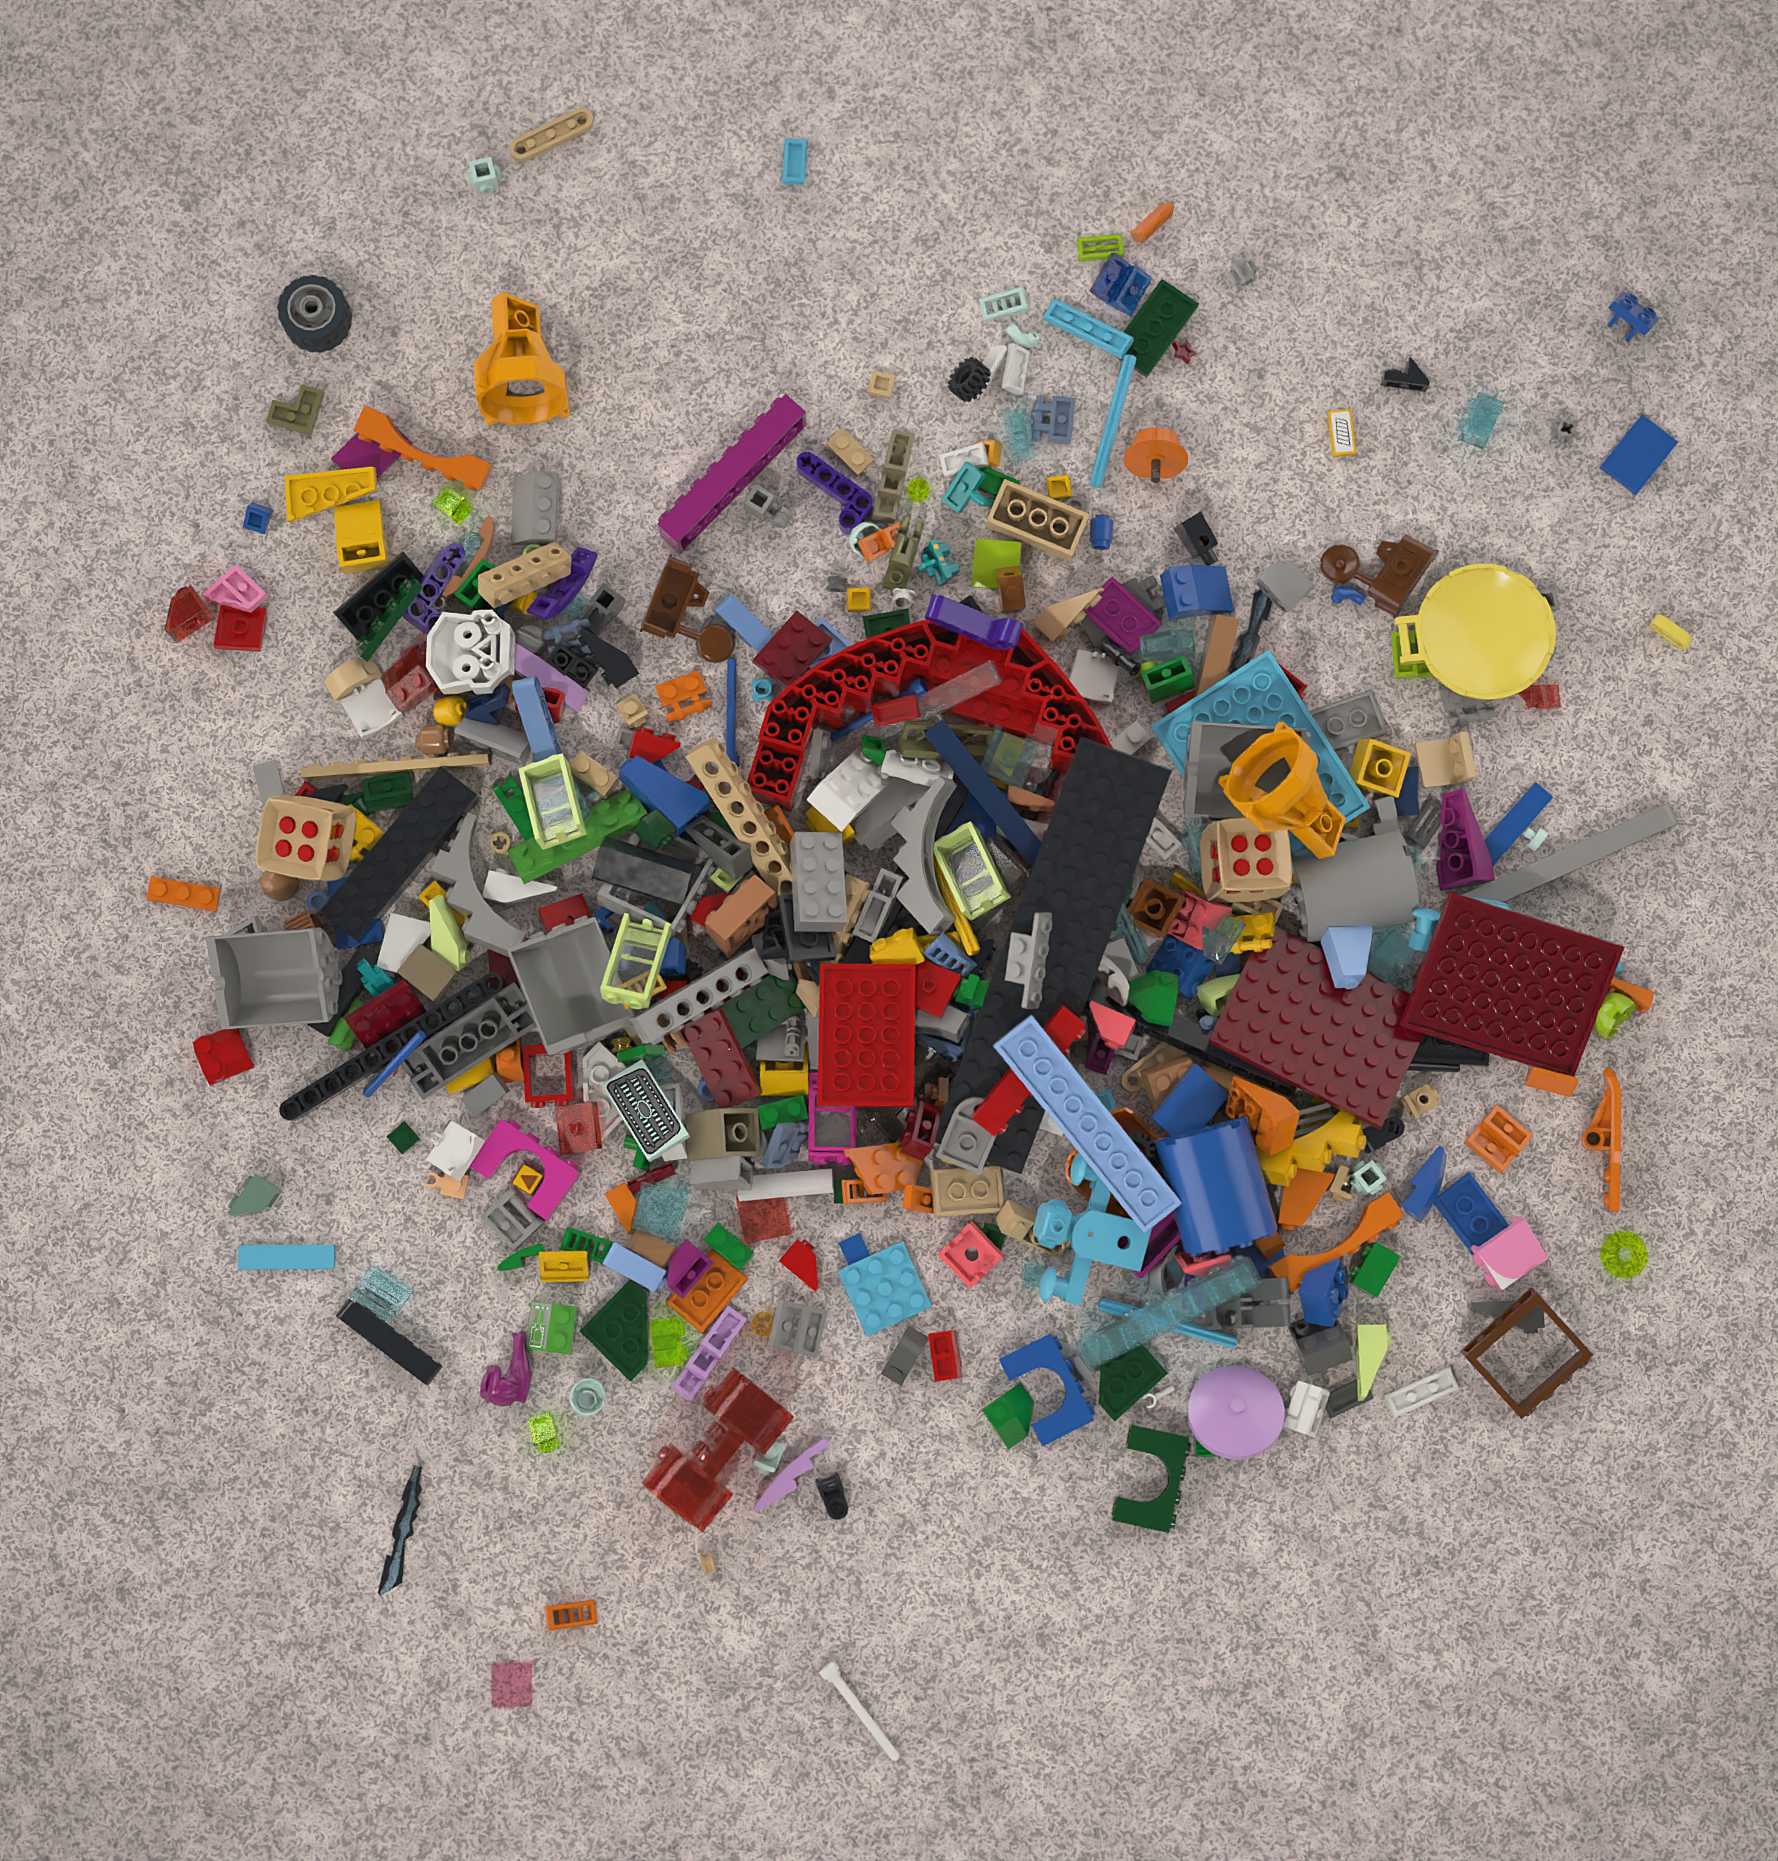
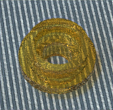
M766 1312L756 1314L751 1322L752 1330L759 1336L770 1335L774 1318ZM766 1320L768 1322L767 1328L761 1329L759 1322Z

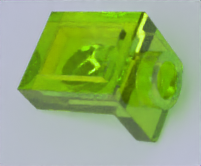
M444 486L431 502L436 509L449 516L458 525L473 510V507L463 496L447 486Z
M550 1411L527 1419L532 1441L538 1453H549L561 1446Z

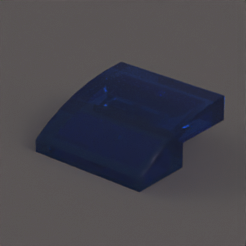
M1111 253L1089 292L1109 306L1128 316H1132L1153 278L1137 265H1130L1117 253Z

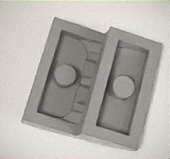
M778 1299L768 1347L817 1358L827 1311Z

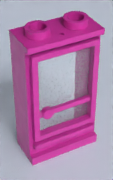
M809 1072L808 1161H813L815 1165H826L827 1162H837L838 1165H850L852 1160L850 1157H846L844 1149L856 1148L857 1107H818V1073Z

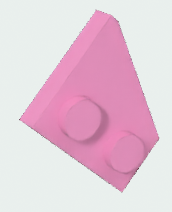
M234 565L203 593V596L209 601L251 613L268 598L267 594L237 565Z

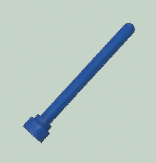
M731 657L727 660L726 754L739 767L740 756L735 751L736 659Z
M919 677L911 682L908 690L892 699L916 694L917 698H922L929 694V689L924 680ZM872 711L832 733L830 736L831 741L837 742L874 720Z

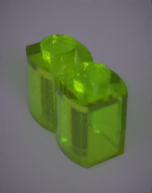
M679 1317L650 1320L655 1368L684 1365V1360H688L687 1345L682 1346L681 1336H686L684 1321L680 1322Z

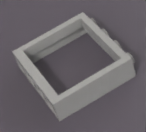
M635 829L627 843L642 847L644 842L635 834ZM673 834L674 840L665 849L700 864L704 868L671 924L672 934L670 938H675L677 932L682 933L686 925V916L694 912L698 895L702 896L708 885L706 883L707 879L718 868L700 846ZM603 883L597 894L598 905L622 916L624 913H627L630 920L641 925L643 919H649L653 923V928L664 930L667 921L614 897L613 895L618 886Z

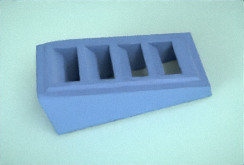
M943 932L923 952L929 959L941 967L961 975L962 978L977 965ZM961 964L966 965L963 970L959 968Z

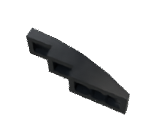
M361 944L341 971L342 984L339 985L337 1014H334L329 1022L308 1023L307 1025L324 1036L330 1037L340 1017L345 1016L353 999L358 997L365 987L360 979L363 974L357 969L358 966L356 964L364 958L374 967L377 964L379 954Z

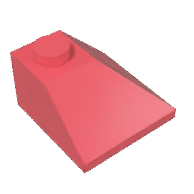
M1091 1001L1090 1013L1101 1039L1105 1041L1104 1045L1114 1050H1118L1119 1047L1124 1049L1135 1029V1019Z
M1184 1251L1174 1254L1175 1259L1187 1274L1214 1281L1224 1279L1226 1275L1232 1274L1229 1252L1216 1254L1215 1251H1208L1196 1257H1191L1190 1253H1185Z

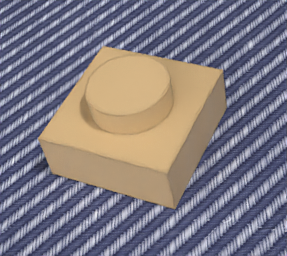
M873 370L868 394L890 400L896 375Z

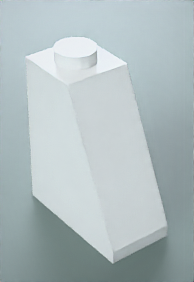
M391 913L377 965L391 978H395L396 974L400 975L397 973V970L420 943L426 947L431 941L430 922Z

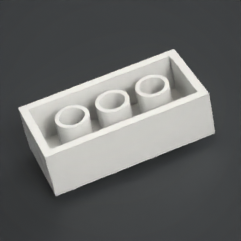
M861 745L820 782L807 798V801L840 831H843L876 799L895 777L881 772L882 766L867 757L862 752Z

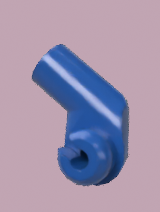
M1344 586L1333 590L1334 593L1331 595V600L1336 604H1340L1343 599H1350L1361 606L1367 596L1352 586Z

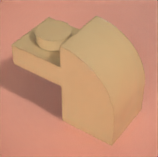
M372 657L368 662L364 659L358 660V658H354L332 671L324 680V683L334 701L352 694L354 688L358 690L361 684H369L379 677L382 678L383 675Z

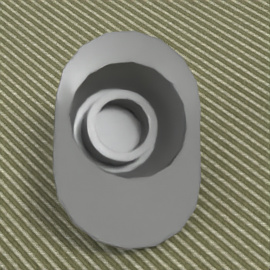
M513 617L511 628L515 634V643L537 657L541 656L552 638L545 640L543 631H546V629L526 618Z
M1183 1245L1172 1247L1166 1258L1160 1259L1149 1271L1147 1287L1162 1292L1169 1299L1175 1296L1178 1286L1184 1277L1185 1272L1174 1256L1175 1253L1184 1251Z

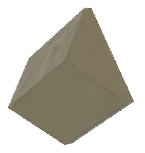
M421 943L397 970V973L437 1004L442 1001L457 973Z

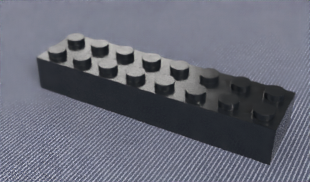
M440 766L322 907L320 912L354 940L361 943L455 831L460 819H465L467 813L479 802L478 795Z

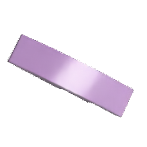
M515 643L514 671L524 679L537 676L543 688L550 687L562 691L565 694V705L578 712L590 692L583 689L566 675L561 674L541 658Z
M727 1306L671 1389L691 1402L735 1339L747 1318Z
M826 1437L805 1450L779 1474L755 1505V1512L798 1488L794 1478L814 1467L810 1457L830 1446Z

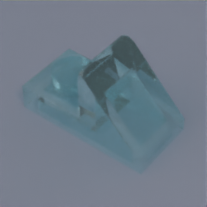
M1225 914L1215 931L1203 926V956L1221 965L1246 925L1242 921Z

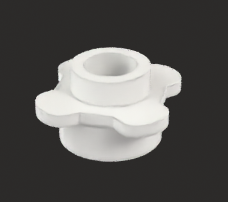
M900 588L893 590L894 598H892L891 602L896 608L902 610L914 606L913 598L916 595L914 591Z

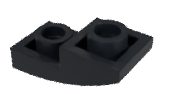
M562 643L557 645L546 660L553 668L561 674L568 676L583 689L586 688L599 671V669Z

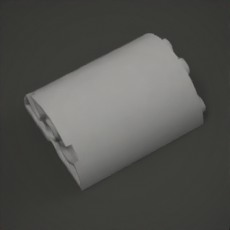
M1191 721L1184 766V816L1228 819L1245 817L1223 792L1224 788L1218 781L1221 776L1229 775L1233 762L1261 735L1274 732L1275 727ZM1292 728L1309 746L1310 732H1307V729ZM1285 757L1272 764L1259 777L1254 786L1268 794L1275 790L1291 772Z
M1399 831L1338 843L1334 856L1319 859L1309 849L1291 853L1293 883H1291L1290 889L1292 896L1296 897L1298 905L1294 906V913L1296 919L1300 920L1299 938L1309 943L1320 942L1328 927L1372 925L1373 930L1416 922L1417 916L1412 915V912L1419 909L1417 881L1411 856L1406 857L1407 844Z
M587 916L580 917L574 920L575 924L566 927L564 923L555 926L547 935H544L543 931L531 935L530 939L526 940V942L522 943V940L519 939L509 943V948L506 949L548 1057L579 1049L612 1036V1033L633 1026L630 1018L634 1016L631 1007L625 1009L623 1003L612 1004L602 999L600 988L611 955L596 917L590 919ZM617 972L612 985L615 988L622 985Z
M321 928L205 937L211 974L216 980V989L214 991L221 1029L329 1022L333 1015L337 1014L339 985L342 984V973L338 971L337 964L339 953L337 948L333 947L326 932Z

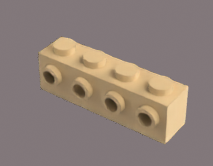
M554 541L479 574L478 593L493 608L499 607L570 575L571 556Z
M846 874L847 924L842 932H832L837 957L835 960L819 961V963H842L853 942L855 935L852 933L870 890L874 887L873 885Z

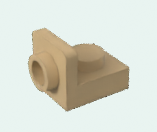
M635 693L615 705L630 729L634 727L635 729H640V727L648 723L649 713L645 710Z
M1341 1164L1336 1166L1333 1173L1334 1178L1326 1192L1331 1194V1199L1344 1203L1345 1200H1352L1353 1195L1340 1190L1341 1187H1346L1350 1175L1347 1174L1349 1168Z

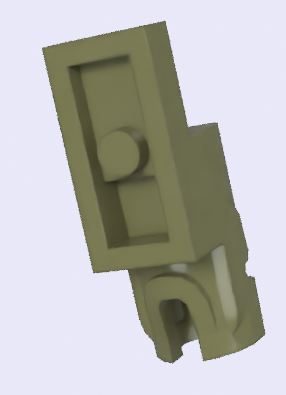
M905 516L902 518L882 588L892 591L895 588L906 589L925 525L922 521L917 520L913 537L908 538L907 532L910 526V517Z

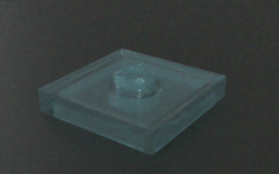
M995 729L980 767L988 777L1022 789L1039 746Z
M642 1181L632 1229L679 1238L689 1191Z

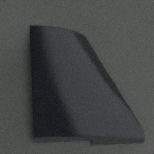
M779 910L765 915V930L762 934L763 946L762 950H760L762 960L787 957Z

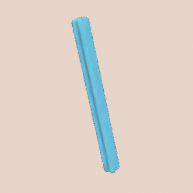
M1126 354L1124 356L1092 472L1090 485L1096 488H1101L1134 370L1136 357Z
M1102 1297L1099 1302L1098 1308L1101 1311L1229 1348H1235L1238 1337L1233 1334L1219 1330H1206V1327L1105 1297Z

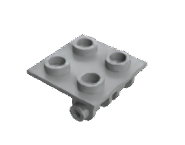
M794 1015L787 1020V1025H778L759 1037L756 1060L804 1061L806 1026H801V1020Z

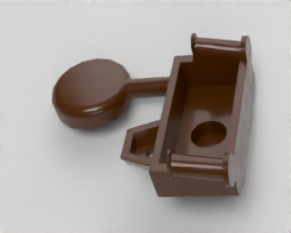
M1405 534L1399 543L1382 541L1376 554L1385 564L1376 578L1359 570V557L1356 551L1346 545H1334L1328 548L1321 557L1320 567L1324 577L1331 582L1345 583L1355 578L1370 586L1368 595L1376 600L1375 608L1393 615V618H1397L1402 606L1429 565L1436 559L1439 550H1434Z
M670 554L658 579L639 632L646 631L663 639L665 637L674 639L676 633L696 640L697 653L705 661L715 664L724 662L731 656L735 646L734 636L728 628L723 625L712 624L707 625L698 632L680 624L686 608L704 607L710 592L697 581L699 573L691 570L692 564L673 558L672 554Z

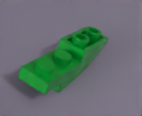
M970 974L969 979L962 978L961 984H959L953 995V1000H955L957 1006L972 1010L980 1009L989 983L981 981L979 976Z

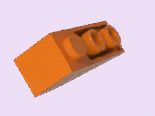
M521 1037L496 1052L498 1074L504 1083L524 1081Z

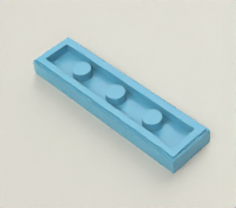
M1056 299L1053 300L1043 316V320L1120 359H1123L1134 341L1133 337Z
M239 1245L238 1270L335 1269V1245Z

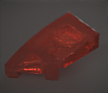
M1530 685L1525 690L1517 693L1526 702L1525 705L1529 709L1532 707L1536 709H1558L1561 707L1559 685Z

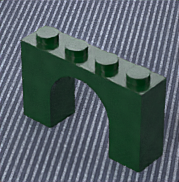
M1130 1425L1125 1448L1158 1457L1166 1467L1168 1481L1163 1493L1151 1501L1143 1502L1115 1496L1111 1520L1169 1533L1170 1528L1174 1529L1177 1514H1173L1175 1504L1179 1505L1182 1491L1178 1490L1180 1480L1184 1481L1186 1466H1183L1184 1457H1189L1191 1443L1188 1442V1437Z

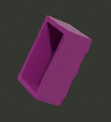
M1173 1211L1152 1227L1140 1272L1129 1269L1136 1277L1142 1279L1181 1239ZM1121 1236L1117 1241L1119 1248H1124L1128 1244L1127 1236Z

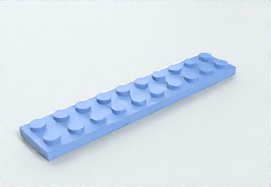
M1032 1015L993 1044L1144 1233L1182 1204Z

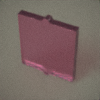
M511 1660L509 1663L491 1664L492 1707H510V1709H514L518 1706H532V1662L514 1663Z

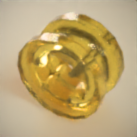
M632 1037L611 1040V1044L614 1045L612 1052L618 1053L633 1048L630 1045Z

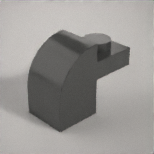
M603 583L589 601L592 605L581 620L588 618L589 629L600 636L611 620L616 618L622 610L625 598L608 584Z
M908 1325L881 1374L902 1386L924 1348L928 1336Z

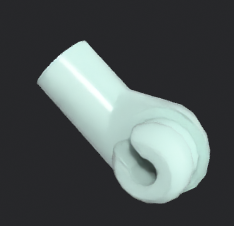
M1015 323L1006 329L1014 343L1021 347L1033 348L1039 341V335L1036 332L1022 334Z

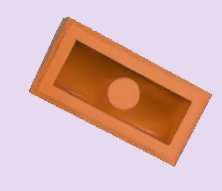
M1161 203L1130 234L1140 244H1143L1173 216L1174 205Z
M1532 1067L1528 1069L1525 1086L1570 1097L1579 1079Z

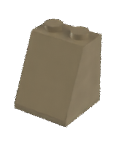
M758 1108L714 1109L685 1114L686 1131L690 1135L687 1139L688 1161L741 1156L742 1158L761 1156Z

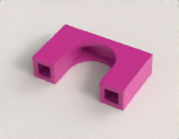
M509 1118L507 1122L501 1119L477 1153L470 1167L491 1180L505 1159L511 1154L518 1151H530L538 1155L545 1168V1177L542 1185L527 1207L549 1221L580 1177L581 1173L577 1171L579 1166L569 1159L563 1162L558 1158L560 1153L549 1145L546 1149L538 1144L540 1139L532 1133L523 1134L519 1131L521 1126Z

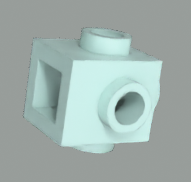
M491 157L469 162L471 172L467 173L470 186L475 185L477 193L487 194L499 188L497 181L501 179L499 167L493 165Z
M1362 1160L1352 1168L1354 1173L1350 1175L1352 1179L1350 1184L1357 1193L1362 1192L1365 1195L1370 1192L1373 1195L1383 1188L1381 1183L1386 1180V1177L1384 1176L1385 1171L1379 1163H1374L1373 1160L1365 1163ZM1363 1174L1369 1175L1370 1181L1368 1183L1363 1180Z

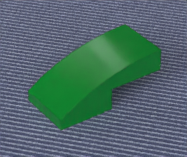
M863 734L862 752L872 761L882 766L886 751L890 750L886 749L885 740Z
M545 1244L533 1245L510 1255L497 1266L498 1271L523 1268V1258L539 1255V1252H546Z

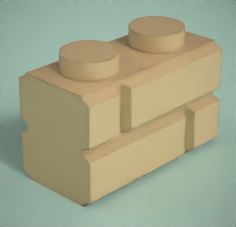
M582 751L570 763L572 776L605 800L610 797L620 783L616 775L608 772L605 767Z

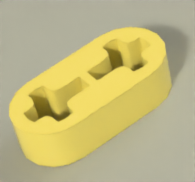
M1657 614L1650 623L1651 629L1681 650H1686L1693 640L1690 634L1663 615Z

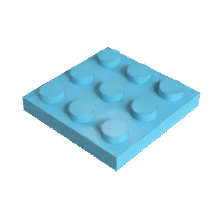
M903 1241L837 1271L866 1336H870L932 1307Z

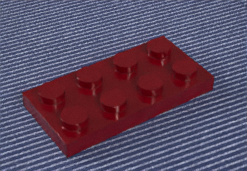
M722 1008L705 1014L695 1021L691 1020L684 1023L685 1027L681 1029V1032L687 1041V1045L718 1109L731 1108L762 1094L760 1086Z

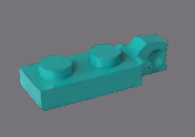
M364 958L356 964L358 966L357 969L363 974L360 979L374 997L397 984L377 964L372 967Z

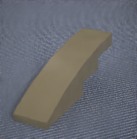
M892 429L873 512V520L891 524L896 521L915 437L913 433Z

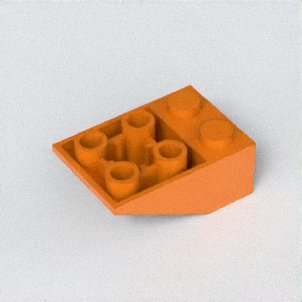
M1233 1077L1225 1113L1229 1118L1233 1120L1247 1116L1253 1140L1269 1156L1292 1147L1300 1112L1285 1097L1239 1077Z

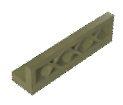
M905 720L898 740L902 757L944 760L924 735L937 723ZM947 724L954 734L958 732L965 734L959 740L976 762H992L993 753L990 744L995 733L994 727ZM909 729H919L921 731L915 736L908 735ZM979 734H986L984 741H976L973 738Z

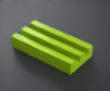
M1122 234L1076 239L1079 262L1124 257ZM1118 241V244L1082 247V244ZM1116 249H1119V251H1114V252H1104V253H1094V254H1083V253H1085V252H1096V251H1106V250H1116Z

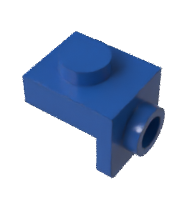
M601 906L595 912L598 917L596 919L598 925L603 932L608 929L610 933H613L615 930L607 919L615 912Z

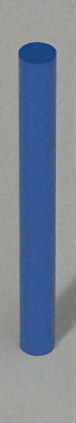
M418 1031L363 1090L365 1097H371L426 1038L424 1032Z

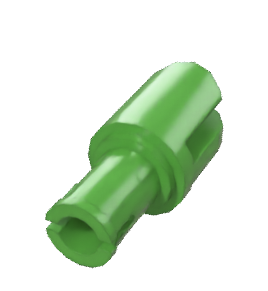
M354 998L345 1016L366 1003ZM343 1016L342 1018L340 1017L328 1042L348 1052L356 1035L346 1023L345 1016Z

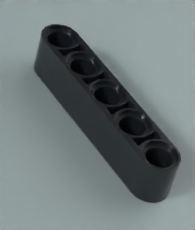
M352 1296L348 1298L335 1315L427 1386H429L443 1367L421 1348L418 1349L414 1346V1343L404 1335L397 1333L383 1319L380 1320L376 1317V1314L366 1306L359 1304Z

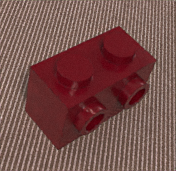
M920 1101L913 1110L910 1109L905 1117L907 1126L900 1138V1142L903 1143L901 1153L921 1161L924 1160L934 1149L942 1109Z

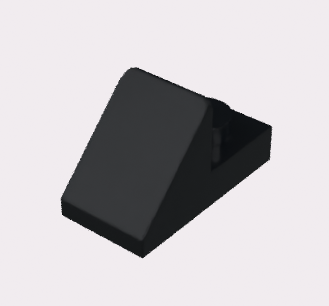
M1409 357L1406 362L1405 373L1398 369L1385 370L1381 377L1380 386L1426 392L1430 381L1415 361Z

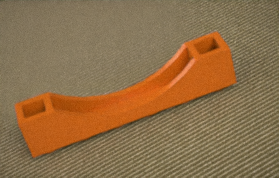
M364 405L353 430L359 433L358 438L368 443L374 440L380 443L379 448L390 453L394 449L401 453V458L413 463L414 459L422 462V468L431 472L437 469L443 472L442 477L452 482L458 479L464 482L463 487L474 492L477 488L483 490L494 464L472 454L444 458L425 453L414 447L400 434L389 415Z
M1389 1192L1383 1193L1364 1205L1354 1229L1335 1247L1317 1255H1285L1266 1267V1270L1271 1278L1288 1277L1290 1294L1300 1288V1282L1303 1281L1305 1273L1334 1259H1340L1339 1257L1346 1253L1348 1256L1356 1253L1361 1249L1359 1246L1361 1243L1367 1240L1369 1244L1380 1237V1231L1385 1228L1390 1231L1400 1225L1398 1220L1403 1218L1404 1215Z

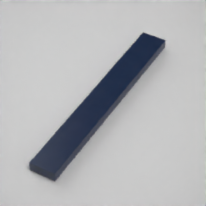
M943 719L940 720L924 735L1028 865L1033 868L1042 842Z

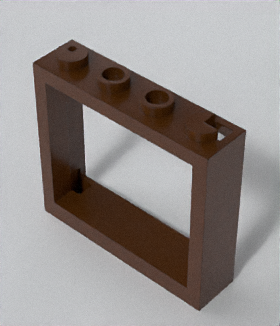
M1532 1287L1460 1350L1464 1357L1521 1419L1525 1416H1530L1540 1402L1552 1397L1554 1390L1561 1384L1563 1385L1570 1381L1572 1374L1579 1368L1581 1369L1588 1365L1590 1358L1593 1356L1592 1352ZM1539 1305L1579 1351L1522 1402L1517 1404L1477 1358L1532 1309Z

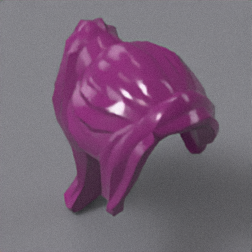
M523 1330L518 1334L512 1333L514 1340L513 1355L507 1373L501 1377V1367L497 1365L490 1366L486 1370L480 1387V1397L486 1403L490 1402L501 1407L511 1406L513 1402L526 1403L530 1388L531 1369L525 1351L526 1332Z

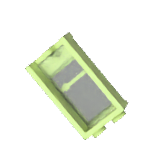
M563 753L552 755L542 761L529 763L525 767L519 768L535 840L542 850L587 835L570 764Z
M971 821L960 825L952 833L940 837L933 847V852L958 906L970 921L1011 898L980 834V830Z
M624 913L600 988L602 999L612 1004H617L618 1002L627 1004L634 1009L649 1008L665 951L672 934L670 923H665L664 930L653 928V923L649 919H643L642 925L631 923L629 914Z

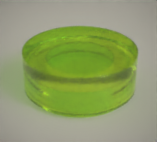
M921 478L910 481L907 486L908 497L915 502L925 501L930 494L928 482Z

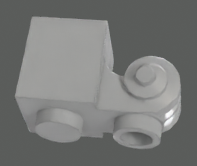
M758 484L754 485L743 502L745 511L763 522L765 519L771 521L775 527L785 529L789 519L793 517L789 507L786 505H776L775 495Z

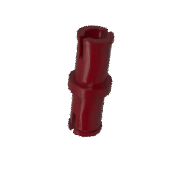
M668 1161L653 1170H646L645 1174L627 1181L631 1193L635 1195L650 1186H658V1182L676 1175V1172L671 1162Z

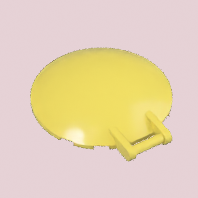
M1473 564L1458 568L1437 581L1429 590L1420 606L1418 615L1395 618L1402 652L1400 663L1401 665L1425 663L1430 672L1444 686L1469 698L1497 700L1513 696L1532 685L1542 675L1550 661L1556 640V628L1552 610L1546 598L1535 588L1536 585L1522 574L1508 570L1507 567L1496 564ZM1415 625L1418 654H1411L1408 626Z

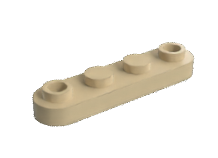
M577 108L514 139L509 147L512 158L517 162H526L589 131L594 123L592 113L586 108ZM580 119H585L586 123L579 124L578 121ZM523 148L526 151L524 154H519L518 150Z
M1162 1042L1124 1072L1121 1077L1122 1088L1129 1093L1139 1092L1144 1088L1139 1071L1181 1055L1185 1056L1187 1052ZM1130 1077L1136 1078L1137 1084L1134 1086L1130 1085L1128 1079Z

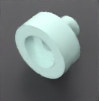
M1541 827L1537 832L1528 828L1523 834L1530 840L1527 847L1535 851L1546 838L1548 832Z

